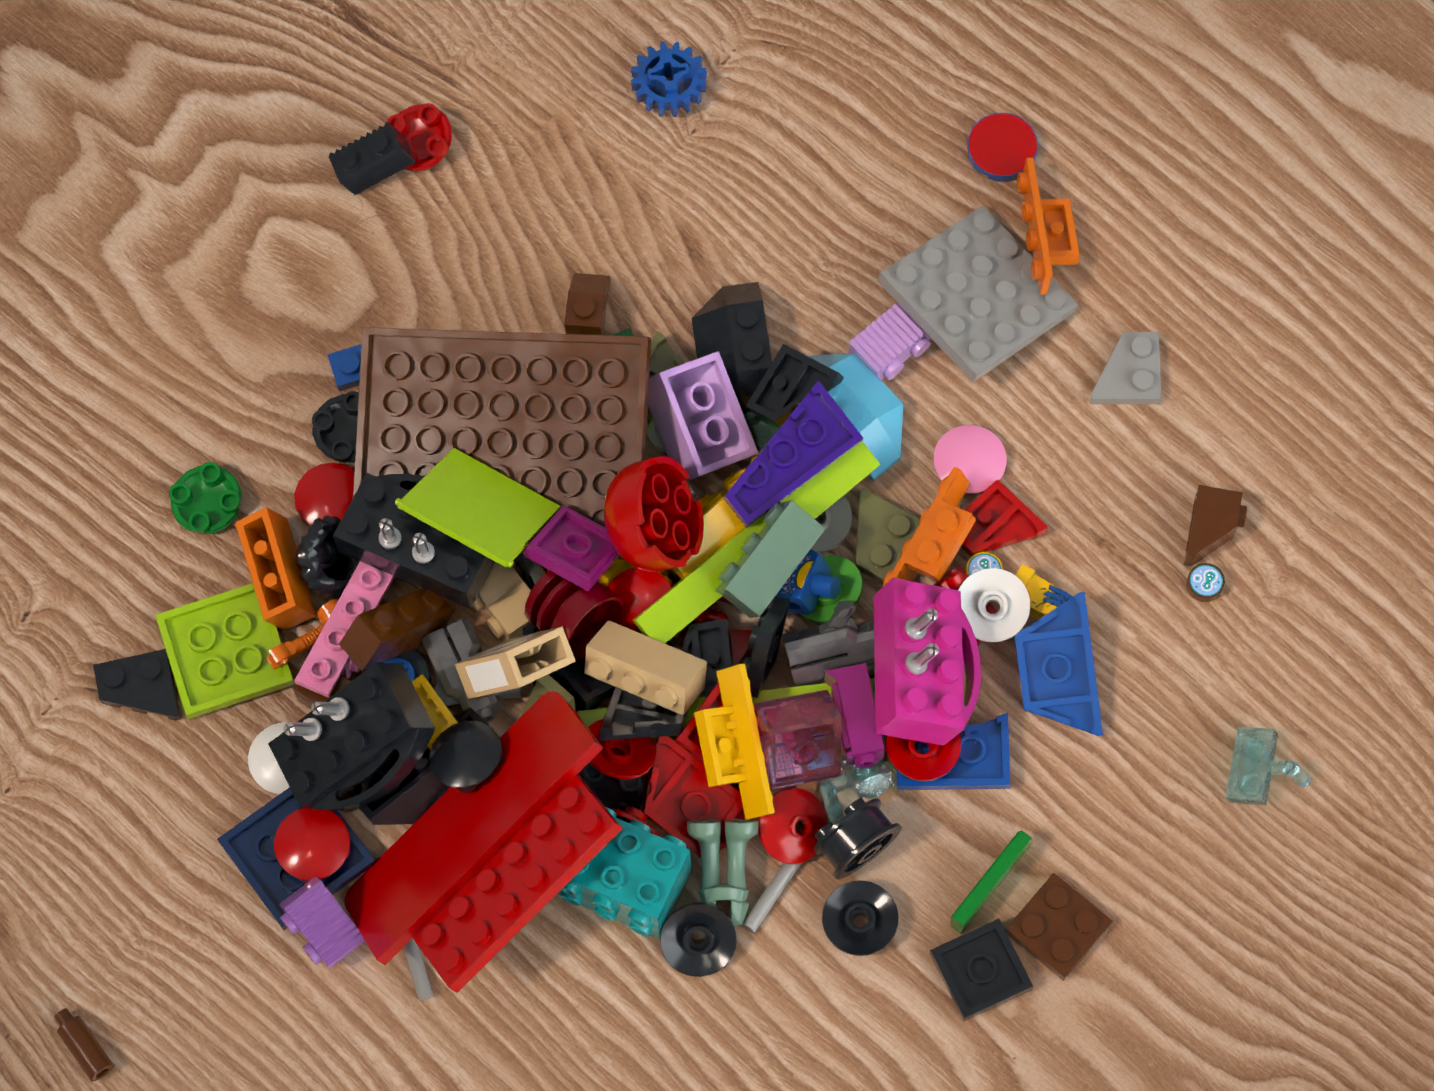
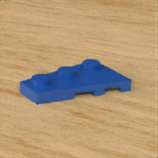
M1008 713L996 716L995 719L978 725L975 723L964 727L965 729L959 733L961 738L959 758L955 766L941 778L931 781H917L902 775L896 770L897 790L1010 789ZM920 742L915 745V749L919 753L929 751L925 743Z

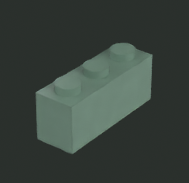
M792 500L783 502L780 505L775 503L763 517V521L766 522L764 527L758 534L753 532L741 546V550L744 552L736 564L733 561L730 562L718 578L722 582L716 591L749 618L761 616L826 529Z

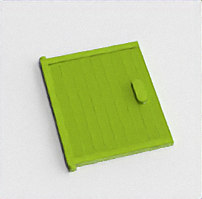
M453 448L402 499L397 498L395 501V505L398 506L397 508L500 565L509 568L513 566V560L537 536L561 507L456 448Z

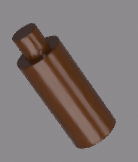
M67 1008L59 1011L54 1016L60 1025L57 1030L58 1035L91 1082L101 1079L114 1068V1064L81 1016L73 1017Z

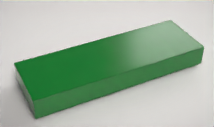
M1022 830L1016 833L952 914L950 924L954 930L960 934L963 933L1030 848L1032 837Z

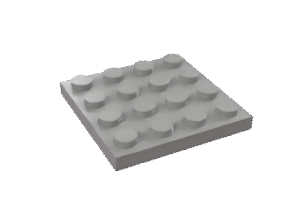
M983 205L882 271L877 279L881 286L972 382L1071 316L1078 307L1073 298L1053 278H1051L1048 293L1040 294L1038 280H1033L1031 275L1033 257Z

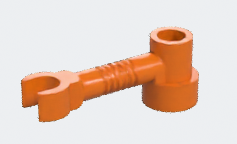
M339 599L328 601L316 611V615L322 623L321 626L291 642L287 641L269 650L271 654L266 659L273 669L283 666L298 654L314 646Z

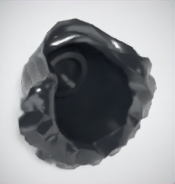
M328 515L324 516L323 520L320 518L315 519L313 524L309 526L308 534L301 537V543L296 550V562L301 570L300 575L307 581L306 585L310 589L319 591L320 596H332L333 599H339L360 561L338 552L333 534L340 523V519Z

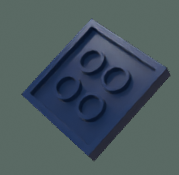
M290 787L217 839L283 931L287 927L280 917L285 912L279 904L305 884V882L288 874L281 867L274 851V839L278 827L288 815L301 809ZM338 810L330 811L337 814L348 829L350 854L335 873L320 879L332 895L366 872L376 862Z

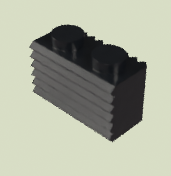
M387 122L384 127L379 126L378 130L373 129L372 134L367 132L366 137L361 136L360 140L355 139L354 143H348L347 147L342 146L341 150L336 149L335 154L331 152L329 154L330 162L340 184L351 191L354 196L416 163L406 137Z

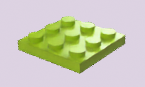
M253 583L155 615L188 720L295 685L288 662L277 669H273L266 659L271 654L269 650L282 644L277 626L263 619Z

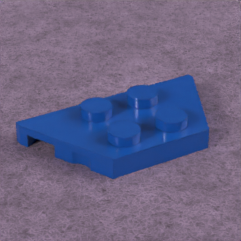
M1080 592L1015 635L1024 710L1096 736H1101L1103 731L1085 592Z

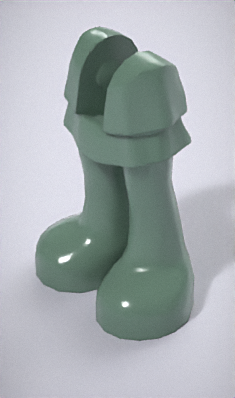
M703 819L687 821L688 835L698 841L701 851L702 878L701 889L698 890L701 898L700 903L710 904L718 908L716 900H731V905H729L731 921L734 926L743 925L749 903L746 901L749 890L746 888L745 851L748 840L758 833L759 821L751 819L725 820L727 884H720L719 850L721 820Z

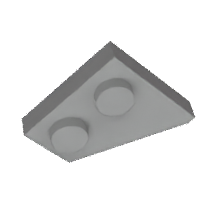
M1122 332L1091 393L1090 404H1160L1159 332Z

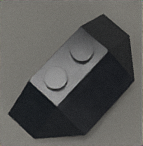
M758 282L722 286L691 318L697 359L719 351L745 420L763 419L764 417L746 407L772 363L764 305Z
M472 708L463 710L461 714L453 715L458 723L479 721L489 726ZM428 746L418 763L398 786L380 799L368 805L358 807L373 825L414 824L450 788L439 782L431 772L429 763L431 750ZM399 755L367 779L361 793L380 781L396 763Z

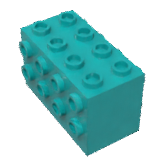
M606 807L623 829L557 895L572 905H582L593 910L596 915L606 920H616L625 924L637 934L645 937L651 936L660 940L663 924L674 912L692 874L690 850L685 848L686 843L670 835H666L665 838L650 833L652 829L644 823L636 820H631L630 823L616 818L617 814Z

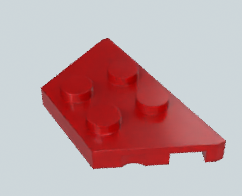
M658 736L655 743L656 759L650 769L642 812L670 836L686 843V848L700 859L699 843L688 835L687 821L721 820L720 850L726 848L725 820L745 819L741 793L730 784L709 787L704 764L669 736Z

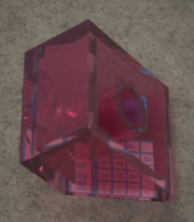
M828 690L755 703L757 727L762 752L765 756V767L770 790L841 776V714Z

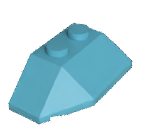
M855 353L808 356L839 372L844 377L842 382L828 391V393L863 436L864 444L881 464L868 475L874 482L901 458L902 401Z

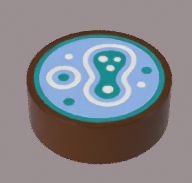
M1210 563L1198 564L1192 568L1186 582L1187 590L1194 599L1201 602H1210L1221 595L1225 578L1217 566Z

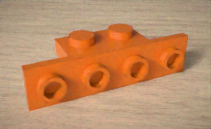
M1026 158L1023 172H1019L1017 175V190L1019 194L1024 195L1022 220L1023 222H1028L1029 225L1026 245L1027 250L1033 251L1034 256L1031 262L1032 279L1038 280L1040 294H1047L1053 274L1052 265L1078 264L1080 254L1070 198L1040 199L1034 158Z
M954 466L949 476H946L941 481L936 498L932 505L925 509L921 515L919 527L913 537L904 544L901 557L895 568L887 573L883 586L892 578L913 582L918 573L938 582L942 580L976 521L972 513L957 507L971 484L959 468Z

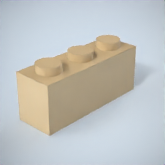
M608 620L586 646L584 674L681 715L686 713L705 689L707 661Z

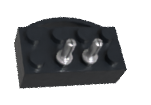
M366 473L333 534L338 552L471 609L495 561L397 508L398 506L395 505L396 499H402L409 492V490L404 488H413L425 476L413 474L374 476Z
M377 662L326 701L313 703L311 706L312 711L298 722H288L285 724L284 732L269 742L268 745L300 808L346 810L368 805L398 786L422 757L433 736L435 726L403 664ZM399 755L398 760L389 772L374 786L352 798L340 799Z

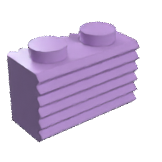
M897 302L887 312H884L882 316L878 317L876 321L867 326L865 330L856 335L854 339H851L848 354L855 353L880 380H883L885 377L891 380L901 372L905 360L911 355L917 358L929 348L931 337Z

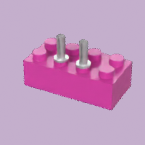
M892 578L874 595L876 734L944 746L965 729L964 726L975 709L981 684V664L977 641L972 627L961 608V591ZM964 664H965V673H966L965 696H964V690H963Z

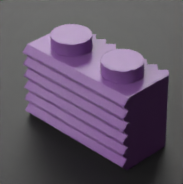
M316 876L279 904L285 912L280 919L293 935L298 932L302 934L308 942L302 948L315 965L322 961L328 968H331L365 941L360 931L333 895Z

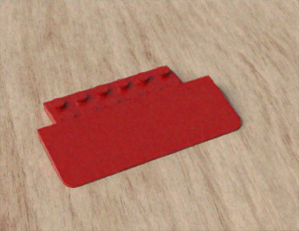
M551 691L541 696L500 737L505 758L496 767L491 776L478 784L476 789L469 793H462L457 788H449L349 888L344 900L345 908L376 960L386 965L413 938L446 985L458 993L623 829L578 775L603 747L577 712L558 692Z

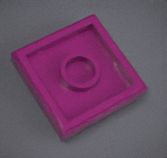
M563 505L529 543L524 556L589 591L617 559L619 554L612 545L605 527Z

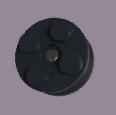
M862 798L855 800L844 810L846 815L835 824L833 822L826 824L815 834L818 842L813 850L817 855H825L836 869L833 876L837 880L843 879L862 868L886 849L899 835L902 827L899 823L892 824L880 810L882 802L879 798H874L867 802Z

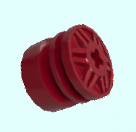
M549 570L530 591L525 603L524 614L528 621L535 627H538L540 631L562 626L575 660H581L586 656L587 644L608 620L619 625L621 624L625 605L618 595L605 584L599 583V581L589 591H586Z

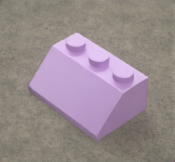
M719 351L649 377V409L668 457L681 464L690 475L686 482L758 454Z

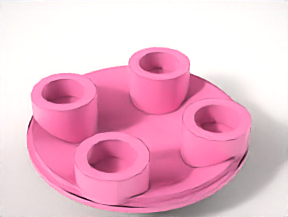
M976 425L955 427L945 433L936 445L933 458L936 473L941 481L946 476H949L954 466L963 472L971 483L965 494L984 492L997 479L1000 480L1004 474L1007 460L1006 452L1000 439L988 429Z

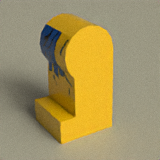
M1025 564L1021 565L1015 575L1022 581L1028 591L1030 598L1029 616L1036 620H1039L1073 597L1035 575V570Z

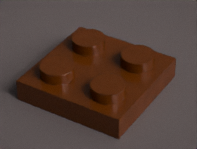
M1053 873L1008 925L1005 931L1009 937L1064 981L1112 925L1113 920Z

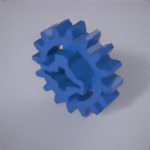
M665 42L660 43V50L655 51L651 46L647 47L648 57L638 55V66H633L631 69L632 78H634L631 80L632 91H636V101L638 103L645 101V109L648 112L654 107L658 108L660 117H663L666 110H671L673 117H677L679 108H683L687 113L690 112V102L699 104L701 102L700 92H706L707 89L705 81L707 79L706 68L702 67L701 56L692 58L691 47L680 51L679 42H675L672 49H667Z

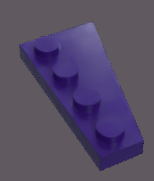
M818 380L723 499L743 525L748 527L767 513L775 503L779 504L861 443L864 438Z

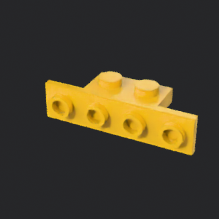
M738 664L716 671L723 707L694 712L708 786L714 787L739 783L745 819L750 820L775 812L772 802L773 796L765 767V756L762 752L757 727L758 721L750 692V681L745 664Z

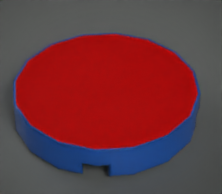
M993 113L981 118L972 127L967 141L968 159L973 168L978 173L981 172L988 176V179L994 181H1012L1017 179L1018 173L1023 172L1026 158H1034L1035 161L1038 152L1037 136L1032 126L1021 117L1010 113Z

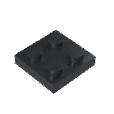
M776 595L770 609L766 608L759 618L758 626L754 625L750 634L748 647L753 649L751 657L747 656L744 664L750 681L751 697H759L777 661L790 599Z
M999 918L930 950V955L963 1022L1033 989V985Z

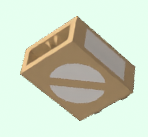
M561 626L511 638L456 663L455 667L468 699L520 688L576 661L564 629Z

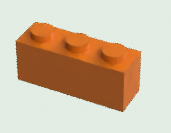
M266 507L235 522L264 621L287 630L317 616L308 586L300 575L301 570L296 562L297 549L288 519Z

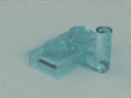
M1238 727L1226 799L1230 803L1266 805L1271 775L1289 776L1301 788H1305L1310 784V776L1295 761L1274 760L1278 733L1274 729Z
M845 760L838 763L841 776L823 782L820 785V792L829 820L835 824L844 817L837 793L851 788L858 798L870 799L885 793V789L895 785L890 771L881 760H878V764L862 769L856 768L855 765L846 766Z

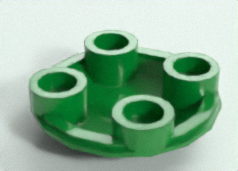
M207 462L186 471L169 490L171 510L176 521L186 530L196 534H214L227 528L237 518L242 506V490L237 479L227 469L221 468L213 462Z

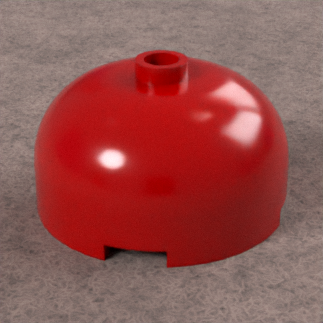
M658 456L626 466L614 477L605 496L604 521L612 545L618 554L629 564L650 572H660L686 566L690 557L699 553L703 540L704 519L700 499H693L691 490L686 482L690 477L688 472L681 464L670 457Z

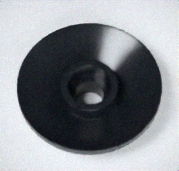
M852 881L839 886L826 900L822 912L823 929L829 941L840 951L854 956H868L881 951L891 942L898 927V910L893 898L884 888L868 881ZM856 916H863L866 918L867 924L861 928L856 927L853 924V919Z
M692 903L675 910L666 919L660 934L661 950L666 961L678 972L695 977L711 975L724 968L733 957L737 943L736 931L731 919L719 908L705 903ZM695 930H701L705 933V936L700 940H695L691 937V934Z

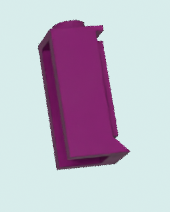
M866 663L824 671V683L831 687L844 756H846V766L855 765L859 769L875 766L878 764V760L884 758V744L882 735L876 734L875 703Z

